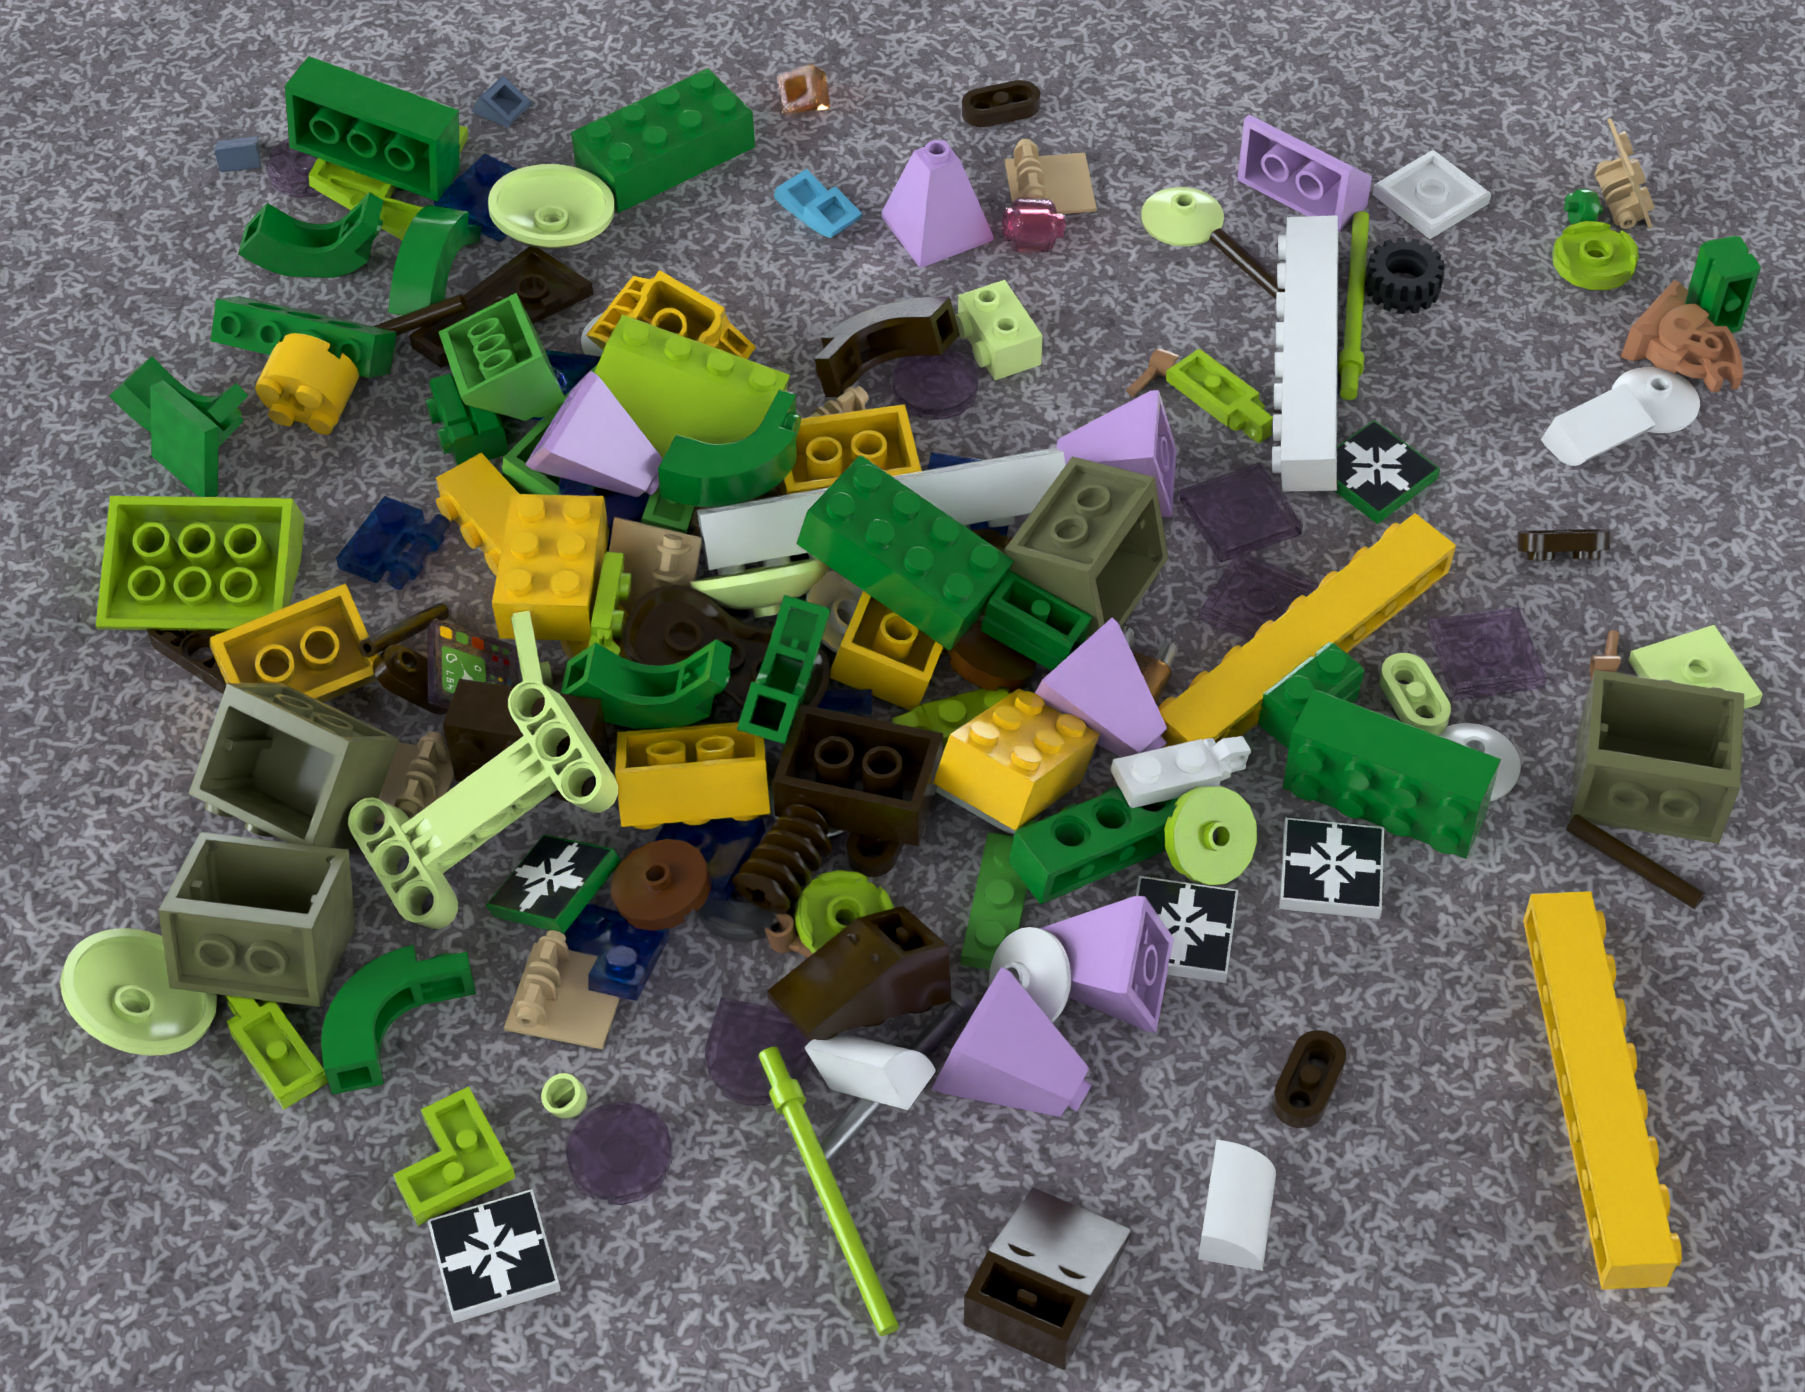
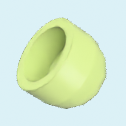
M560 1073L554 1075L545 1083L541 1093V1100L544 1107L556 1117L572 1119L580 1115L586 1108L588 1095L584 1085L577 1078L568 1073ZM569 1102L563 1108H558L559 1106Z

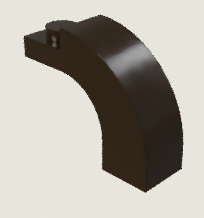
M950 296L920 297L884 304L850 317L826 332L821 337L824 349L814 358L816 374L821 381L825 397L841 396L844 394L845 389L851 387L865 372L886 361L907 356H941L960 336Z

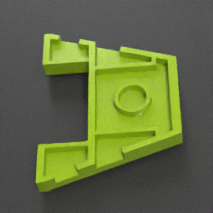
M459 126L461 153L468 140V127ZM319 158L309 173L310 187L349 210H352L369 192L384 200L380 219L383 220L382 229L400 240H403L411 221L423 208L391 199L396 186Z

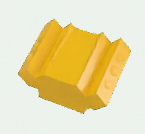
M660 270L651 279L632 276L586 334L591 341L604 350L608 339L623 314L748 359L756 348L751 341L730 323L725 313V307Z

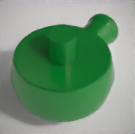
M1584 188L1577 189L1566 195L1564 210L1568 212L1569 222L1576 224L1584 221H1596L1598 215H1601L1603 212V206L1600 205L1599 196L1595 191Z

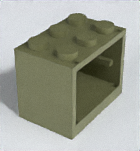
M1072 456L1007 545L1005 553L1014 560L1010 571L1063 599L1071 607H1077L1093 616L1085 641L1112 617L1121 628L1169 557L1155 477Z
M1595 670L1578 725L1570 819L1575 814H1578L1595 824L1719 844L1740 790L1744 693L1726 691L1716 687L1707 688L1675 683L1671 680H1656L1625 675L1620 672Z
M227 683L188 794L206 802L204 808L213 814L223 817L235 816L245 821L244 828L260 836H275L288 843L338 849L359 848L348 826L349 813L358 801L364 798H379L400 739L282 683Z
M200 832L158 910L170 988L320 1007L355 929L349 850Z

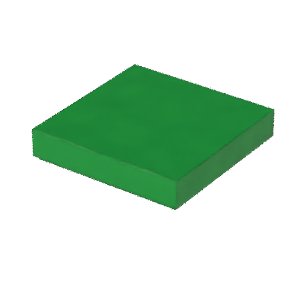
M164 380L151 385V456L198 497L218 496V426Z

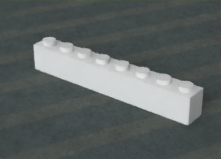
M1338 215L1287 217L1286 234L1278 235V259L1286 260V263L1277 264L1278 289H1285V292H1277L1276 296L1277 318H1284V322H1276V348H1283V352H1275V379L1283 378V383H1274V409H1282V414H1273V440L1281 441V446H1272L1273 474L1281 473L1282 492L1337 491Z
M1051 448L892 477L971 530L970 524L988 521V527H1001L1014 524L1015 516L1030 514L1066 464L1064 452ZM828 488L697 510L705 562L708 569H717L718 575H730L745 571V564L763 561L764 567H775L791 563L790 556L808 553L798 546L796 542L807 510ZM808 553L809 559L816 558L810 553Z

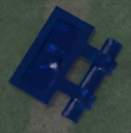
M384 496L336 557L338 569L374 583H378L386 571H389L391 574L388 576L387 582L393 588L401 590L409 580H415L423 570L422 562L431 551L436 552L445 541L444 533L449 528L450 521L445 516L436 514L430 523H424L423 510ZM408 543L413 544L408 552H402Z

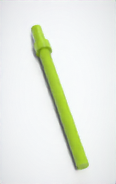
M1365 211L1355 212L1352 220L1343 350L1338 355V373L1341 375L1340 396L1345 400H1353L1357 397L1359 376L1364 371L1361 336L1369 232V214Z
M769 1047L760 1052L759 1059L772 1086L769 1095L778 1114H784L879 1336L895 1332L899 1328L898 1322L803 1107L806 1098L798 1080L791 1079L778 1048Z

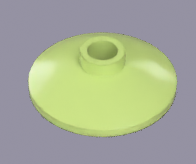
M1172 187L1158 191L1146 200L1141 211V221L1146 231L1163 243L1174 246H1195L1209 241L1212 232L1222 228L1224 212L1219 202L1204 191L1190 187Z

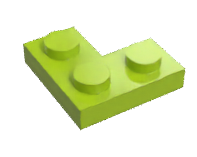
M469 1086L421 1109L423 1120L440 1152L393 1174L396 1185L417 1226L516 1178L508 1157Z

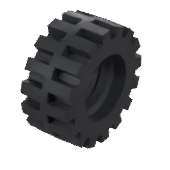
M1397 238V243H1393L1391 239L1384 241L1383 247L1377 245L1369 257L1365 279L1367 295L1373 296L1372 302L1376 305L1383 303V309L1389 312L1392 308L1397 309L1398 314H1405V310H1410L1412 314L1419 313L1420 307L1427 310L1431 307L1432 302L1436 303L1441 292L1445 267L1444 260H1440L1441 254L1437 250L1431 252V245L1425 243L1421 246L1419 245V240L1413 238L1411 242H1406L1405 238ZM1399 272L1408 273L1417 278L1404 279L1393 274Z

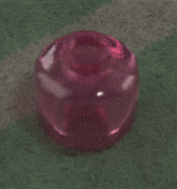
M1020 197L1012 202L1010 208L1004 209L1002 219L1003 240L1008 241L1015 252L1047 253L1053 249L1056 239H1063L1064 214L1057 213L1055 203L1049 198Z

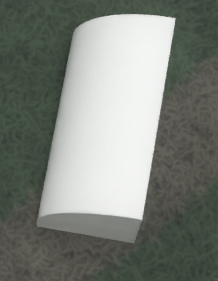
M1624 383L1555 417L1541 438V441L1561 462L1577 466L1652 429L1656 424Z
M841 1032L831 1039H814L805 1047V1050L830 1089L905 1110L911 1107L936 1072L931 1061L918 1051Z
M1216 1139L1198 1255L1199 1260L1263 1271L1276 1170L1272 1162L1260 1152L1238 1143Z

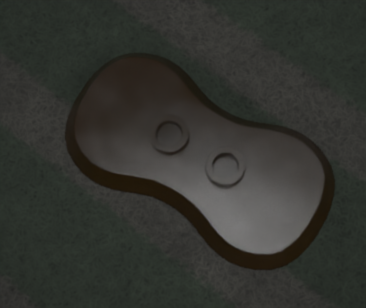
M669 585L651 590L636 603L624 625L622 644L626 654L633 662L663 666L681 662L714 640H719L732 648L728 666L730 678L721 693L743 711L751 682L756 681L773 629L755 627L737 620L725 612L710 597L696 589ZM819 648L817 661L802 705L817 707L827 690L830 679V663L821 648Z

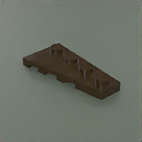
M529 246L463 295L467 303L466 311L420 327L409 335L411 347L442 368L448 365L449 361L439 331L515 293L518 295L532 324L594 295L592 282L538 247Z

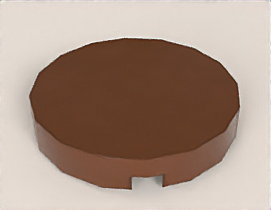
M975 622L951 651L943 646L944 655L948 653L951 656L949 664L956 673L968 682L989 691H997L999 686L1010 687L1008 693H1013L1017 689L1023 690L1028 686L1036 668V663L1032 659L980 631L982 625L980 622Z

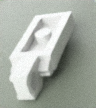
M1243 736L1223 738L1217 743L1213 738H1206L1204 740H1195L1113 759L1110 771L1129 806L1136 808L1181 797V795L1195 787L1219 786L1221 781L1231 777L1230 774L1232 772L1246 769V762L1249 754H1251V750Z

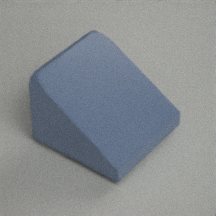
M502 76L478 98L471 111L508 128L532 105V102L508 79Z
M258 136L217 141L215 155L220 172L261 167Z

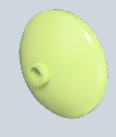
M539 164L517 169L499 179L489 193L488 210L493 223L512 239L533 247L558 249L583 244L602 233L613 219L614 197L609 187L600 178L585 170L567 165Z
M817 558L792 561L781 566H762L746 569L736 574L706 577L691 581V586L693 589L710 597L723 608L736 610L753 609L754 618L778 614L784 595L798 598L806 594L811 587L825 576L830 567Z
M119 928L95 933L82 940L73 948L61 973V993L71 1016L94 1038L124 1052L154 1056L182 1051L203 1037L216 1013V994L170 988L163 938L161 935L149 931Z

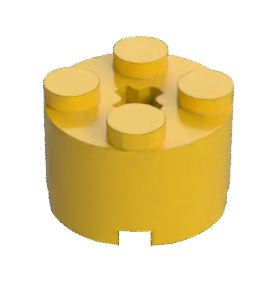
M297 333L285 335L283 341H278L255 385L258 397L270 409L268 417L276 424L290 427L294 421L308 424L313 431L319 434H330L338 423L359 379L358 370L351 359L344 353H342L340 359L328 352L331 344L319 338Z

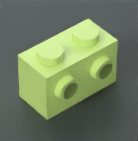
M1006 280L958 295V314L955 315L960 337L969 340L977 364L981 368L986 366L994 380L1041 365L1043 335Z

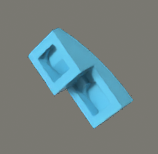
M808 169L800 172L775 189L774 198L785 209L811 229L826 237L832 238L862 218V213L836 186L827 190Z

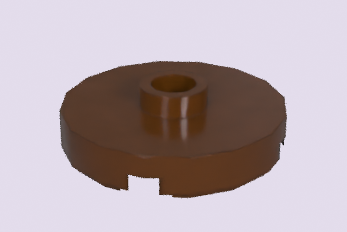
M672 839L649 842L632 851L617 866L611 879V898L620 915L626 918L627 922L635 928L651 931L672 928L685 921L683 916L689 914L693 909L697 912L705 904L711 890V872L699 849L685 841Z

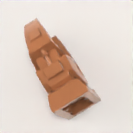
M1673 280L1631 326L1621 357L1630 361L1647 358L1655 367L1668 370L1674 374L1679 372L1691 378H1703L1711 392L1720 391L1724 381L1723 378L1730 382L1731 390L1738 389L1743 378V366L1740 350L1735 338L1727 326H1715L1708 319L1709 313L1697 304L1685 305L1689 291L1681 283Z

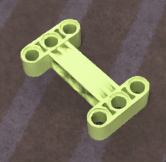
M525 680L514 687L508 698L510 714L524 736L411 819L400 808L374 797L364 798L352 807L348 816L350 832L404 919L430 929H442L448 926L455 919L458 912V900L443 873L556 790H559L567 801L592 813L603 812L615 803L618 796L616 778L566 700L543 683L536 680ZM544 697L545 705L539 715L532 717L531 709L533 704L538 699ZM569 736V749L564 755L557 757L556 748L558 743L563 738ZM595 776L596 786L590 795L583 797L581 794L583 783L587 778ZM384 814L385 819L382 829L374 833L373 829L376 819ZM408 853V866L399 874L397 870L398 862L404 854ZM432 893L434 897L432 908L423 915V900L428 894Z

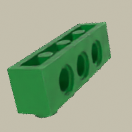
M242 296L218 298L215 301L211 342L271 355L278 341L282 342L285 335L294 333L305 334L331 344L328 352L339 359L342 353H344L356 366L359 376L372 378L388 375L391 372L396 331Z
M1119 786L1110 787L1098 797L1081 804H1070L1055 815L1040 821L1033 820L1024 824L1015 831L1008 862L1042 905L1166 851L1164 828L1168 816H1173V812L1178 806L1174 804L1180 797L1131 808Z

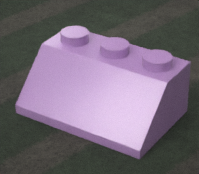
M1251 115L1244 118L1238 181L1306 216L1338 215L1339 233L1352 222L1355 212L1363 211L1367 207L1372 180L1371 175Z

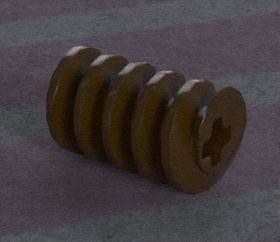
M789 804L782 812V817H779L774 822L771 831L762 838L761 845H758L752 851L750 859L740 867L739 874L732 878L733 885L738 893L747 901L775 914H785L790 908L789 900H795L801 893L800 886H805L811 880L810 871L818 870L822 865L821 857H827L832 851V844L826 836L829 833V826L826 820L818 811L806 805Z

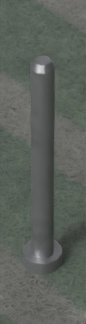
M951 988L952 1001L943 1003L944 1008L907 1049L918 1051L927 1057L959 1021L968 1023L977 1008L974 1002L962 991ZM861 1098L824 1138L820 1146L829 1165L884 1104Z

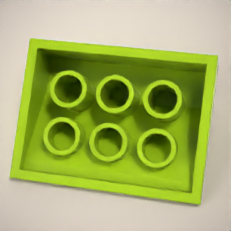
M623 314L608 339L594 372L605 383L662 458H664L676 434L709 444H728L748 437L762 423L778 390L787 391L790 375Z
M110 496L95 627L98 630L158 629L181 631L182 629H187L188 631H227L290 606L301 562L304 515L293 498Z

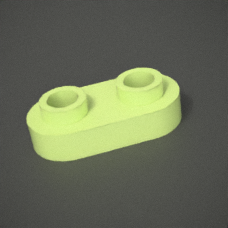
M1396 653L1389 656L1382 665L1380 686L1400 721L1436 735L1444 732L1448 726L1451 704L1426 662L1411 653ZM1398 680H1405V681L1409 682V684L1404 685V684H1400V683L1397 682V681H1398ZM1420 715H1425L1429 718L1420 717Z

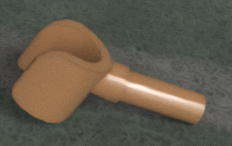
M1156 349L1151 356L1148 368L1126 389V392L1134 397L1148 383L1153 381L1157 375L1166 378V370L1176 364L1175 362L1178 360L1179 355L1165 349Z
M1611 630L1608 632L1604 655L1591 656L1589 668L1591 681L1595 670L1617 672V669L1620 667L1621 658L1617 655L1620 637L1618 631Z
M776 914L775 917L779 921V928L784 932L775 933L765 928L770 947L779 953H788L793 950L806 958L811 956L813 953L801 942L792 917L788 914Z

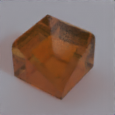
M809 64L777 76L783 114L830 108L826 74L823 70Z

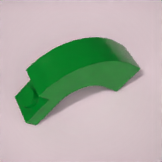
M369 192L345 217L327 224H312L297 220L266 203L246 224L238 255L261 268L283 276L335 278L346 275L369 261L373 240L377 237L383 225L380 214L384 200Z
M428 205L415 215L408 226L398 251L391 282L388 313L405 315L445 300L448 276L457 252L465 245L480 241L481 226L468 223L469 212Z
M153 356L135 369L109 395L125 413L151 433L150 386L164 380L218 426V448L245 421L241 417L242 412L237 407L249 396L236 382L215 397H207L195 393L177 381Z
M778 390L760 426L751 435L740 441L728 444H709L676 434L658 467L660 497L692 506L721 507L752 500L777 486L789 474L797 462L796 437L801 424V415L796 414V394Z
M784 595L756 681L751 682L737 727L738 731L780 744H786L799 705L803 704L817 661V654L831 613L830 608Z
M716 639L681 662L671 665L654 666L627 660L595 642L567 661L560 694L601 699L605 722L641 729H662L693 724L710 716L714 695L719 694L726 687L730 678L728 666L732 648Z
M414 945L390 951L372 960L353 974L333 999L322 1028L321 1048L323 1067L332 1095L384 1084L380 1053L381 1044L386 1031L399 1016L421 1005L476 994L474 977L467 952L457 954L442 953L431 959L418 961Z

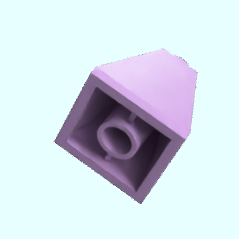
M933 140L928 142L925 147L914 150L881 212V217L919 268L993 241L992 231L963 165L945 140Z
M590 370L570 391L525 465L538 472L639 497L644 492L652 496L659 487L658 467L663 458L601 378Z
M1159 390L1149 391L1057 439L1056 449L1064 452L1065 464L1073 456L1155 477L1161 516L1172 517L1177 449Z
M1113 617L1042 679L1035 694L1044 699L1045 705L1062 714H1071L1082 719L1087 727L1100 733L1097 745L1120 757L1160 749L1167 744L1161 737L1167 729L1120 625Z
M1134 896L1041 928L1053 934L1061 942L1067 953L1071 968L1069 998L1142 1030L1157 1032L1168 972V962L1174 938L1145 896Z
M1001 967L953 1046L932 1089L943 1094L1061 1117L1067 1107L1077 1112L1092 1084L1084 1080L1089 1070L1086 1063L1012 973Z

